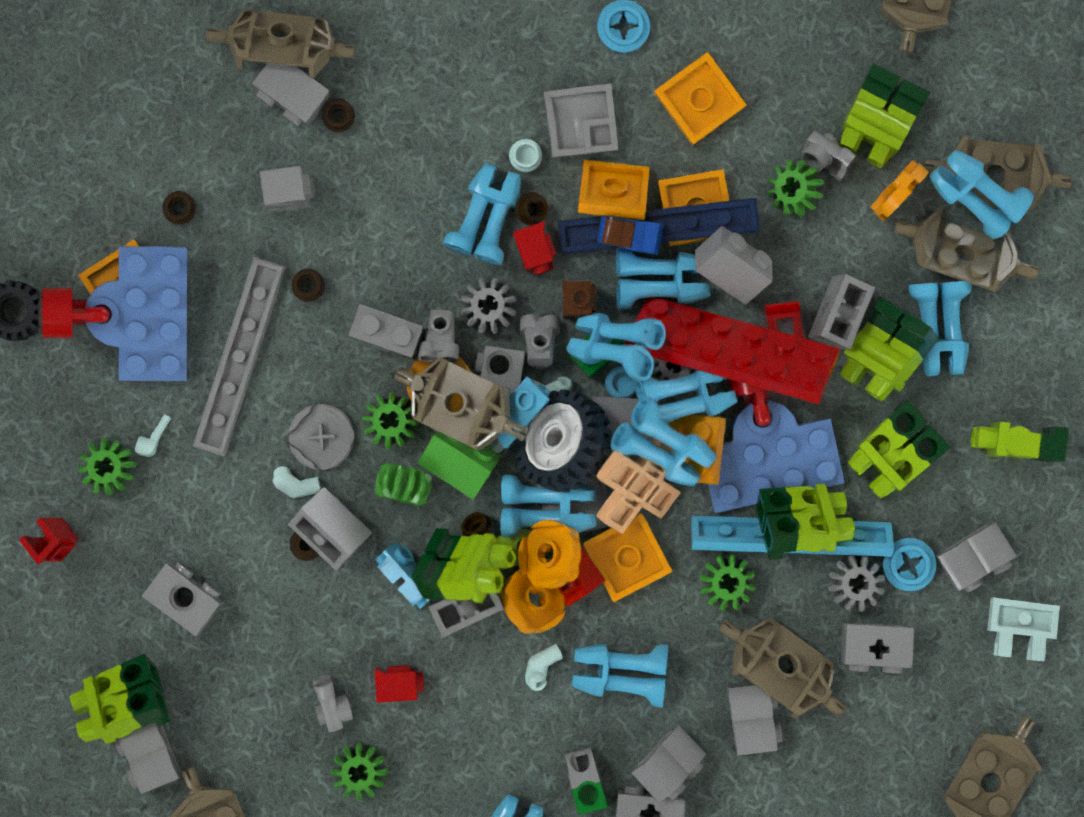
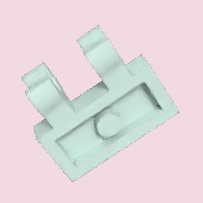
M991 598L987 631L997 632L993 655L1011 657L1013 634L1030 636L1026 660L1044 661L1046 638L1057 639L1060 606Z

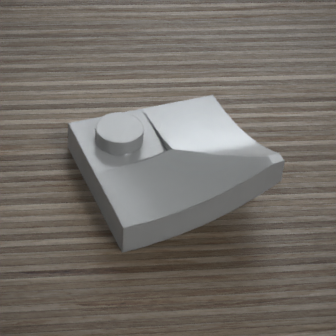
M611 84L543 92L552 158L619 150Z

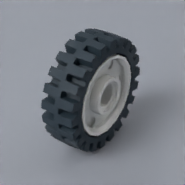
M560 389L559 392L555 390L550 392L548 403L528 424V433H522L526 435L523 441L515 439L514 446L520 450L514 453L515 459L520 461L517 465L524 472L523 475L546 489L566 493L571 492V489L578 490L582 488L581 482L588 484L592 480L590 473L597 475L601 468L597 463L599 461L605 463L607 456L602 452L603 450H610L611 442L605 438L611 436V429L606 427L610 422L608 417L604 415L605 411L596 402L574 391Z

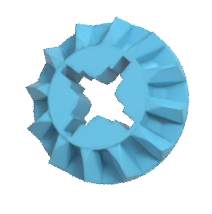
M618 0L610 3L602 10L598 18L597 30L601 42L611 51L625 54L638 50L644 44L650 32V21L646 11L639 4L630 0ZM622 13L625 14L627 24L638 26L627 31L625 40H622L620 30L609 28L620 23Z
M904 538L894 542L893 556H884L882 566L886 579L894 587L904 591H916L924 588L933 579L936 572V558L932 549L925 542L915 538ZM902 552L910 559L921 556L918 563L914 565L917 577L909 570L897 572L900 566L904 564Z

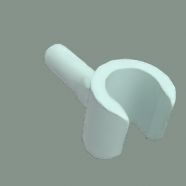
M164 414L152 432L151 438L143 436L138 438L135 452L138 455L152 457L156 453L160 436L171 418Z

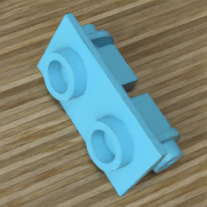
M527 376L509 396L511 421L527 427L550 400L547 397L550 391L541 384L537 386ZM504 433L496 439L507 449L516 438Z
M395 541L375 559L379 564L377 568L380 569L392 584L402 577L406 582L398 590L412 606L416 604L421 609L430 599H423L411 578L417 566L414 556L408 548L400 546Z

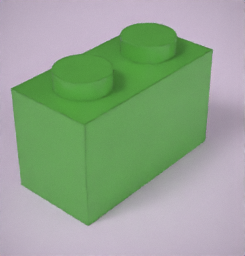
M437 431L417 464L474 500L500 460L501 455L496 453L489 445L483 450H476Z

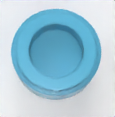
M623 366L615 367L608 373L605 386L612 397L630 398L635 394L634 379L628 376Z

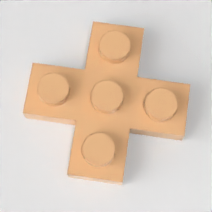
M652 438L650 441L669 453L673 450V448L655 438ZM614 451L596 475L599 480L614 489L596 514V517L623 534L642 507L662 519L681 492L663 480L665 469L660 465L641 456L634 461L628 456Z

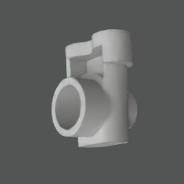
M814 131L809 136L801 153V160L808 162V169L816 167L819 170L818 172H820L825 167L829 174L839 182H842L852 169L851 166L857 158L846 147H840L833 135L829 133L822 135L818 131Z
M431 310L425 340L419 344L418 359L423 362H434L438 358H445L451 363H457L459 345L455 344L454 312L449 310ZM440 325L446 326V327L443 328V329H437V328H436L437 326H440Z
M528 314L520 318V333L525 336L527 362L533 368L544 369L553 362L555 336L560 334V318L556 315L537 317Z
M321 675L314 678L312 682L318 701L321 704L314 706L319 725L326 724L328 732L338 731L343 728V722L353 720L347 696L342 694L335 697L330 675Z

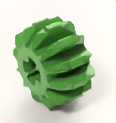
M787 160L786 169L782 166L775 167L778 178L769 177L767 179L770 184H775V189L767 191V195L769 197H777L772 206L776 209L783 207L784 215L790 216L795 211L797 216L805 215V207L810 210L816 209V204L812 200L813 197L823 198V193L817 192L816 187L822 186L824 180L814 179L819 170L816 167L808 169L807 161L800 160L796 165L794 160ZM796 183H800V189H797L795 193H791V187H794Z
M394 392L389 393L388 404L385 403L384 398L379 394L376 396V400L380 407L376 408L370 403L366 405V408L374 412L373 417L362 416L363 422H373V426L366 428L364 433L365 435H370L375 431L378 432L372 441L375 445H378L383 436H385L386 449H391L392 438L394 437L399 447H403L405 443L401 434L404 433L407 437L414 438L415 434L406 429L407 425L418 426L419 422L407 418V416L412 415V407L403 410L408 402L407 397L403 396L399 403L395 405L396 394ZM393 412H396L398 417L395 420L399 421L396 428L390 426L386 430L382 426L385 421H381L383 415H391Z
M104 438L100 441V449L95 443L88 445L92 456L81 453L80 459L88 463L87 466L78 467V472H88L89 474L82 481L84 485H89L95 481L92 492L100 493L104 487L106 495H113L114 485L120 491L126 489L125 483L121 480L122 478L131 481L134 479L133 474L126 472V467H136V462H125L124 459L129 457L132 451L124 449L119 453L122 446L121 441L115 440L110 447L108 439ZM111 459L112 463L109 465H114L113 472H106L103 475L102 471L104 469L100 468V463L102 461L108 462Z
M386 463L381 465L380 471L377 473L375 493L384 499L413 506L425 505L427 498L430 496L432 477L429 473L421 470Z
M718 555L715 557L718 565L717 569L708 562L705 564V568L712 572L711 577L707 575L699 576V580L710 582V586L701 588L700 592L701 594L714 593L707 601L711 606L721 598L719 604L721 611H726L728 600H730L733 609L738 610L740 609L738 597L746 603H749L751 600L748 595L743 593L744 590H756V585L746 583L747 579L755 577L754 571L742 573L748 565L746 560H742L734 568L736 562L735 555H729L727 566H725L722 556ZM725 574L730 578H736V585L732 584L734 589L730 592L724 587H719V581H724L721 577Z
M358 742L355 748L356 754L347 745L343 748L346 758L340 755L335 756V763L341 767L332 768L330 774L342 777L334 783V787L340 788L345 784L347 786L343 793L345 798L350 796L352 790H356V800L361 801L364 789L368 796L373 798L376 795L373 785L378 788L384 787L385 782L377 776L387 775L388 768L377 767V765L385 760L384 755H379L375 759L371 757L375 752V746L371 745L367 753L364 754L363 743ZM362 764L366 767L364 773H368V777L361 776L359 780L353 777L355 771H351V766L357 768Z

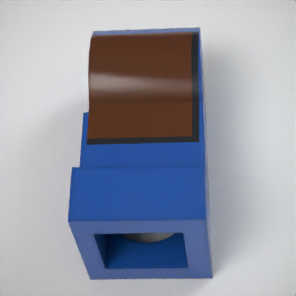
M601 216L597 243L658 255L664 226L660 223Z

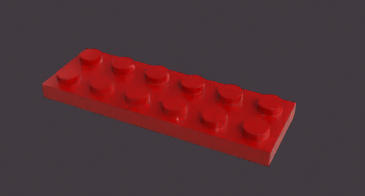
M656 297L646 299L635 322L643 319L653 318L660 320L664 324L666 337L662 347L657 350L645 348L654 358L819 404L839 358L840 348ZM625 340V345H638Z

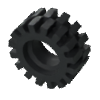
M7 280L3 284L0 283V338L17 342L19 340H27L30 336H35L39 329V291L21 281ZM13 298L21 299L27 309L25 318L17 324L8 323L2 314L4 304Z

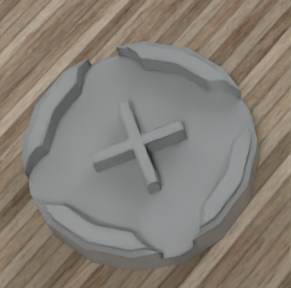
M317 404L306 407L295 416L289 427L291 452L300 463L311 469L326 470L337 467L348 458L354 446L355 433L352 422L343 411L332 405Z

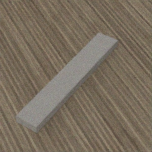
M253 258L192 447L226 456L284 277L285 266L260 258Z

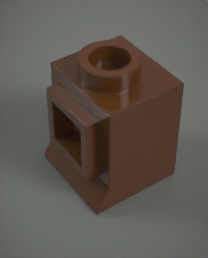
M563 281V318H578L594 314L597 310L595 284H592L591 281Z

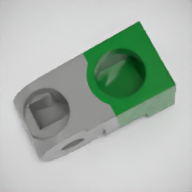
M591 747L566 753L565 758L570 775L569 780L578 815L608 808Z

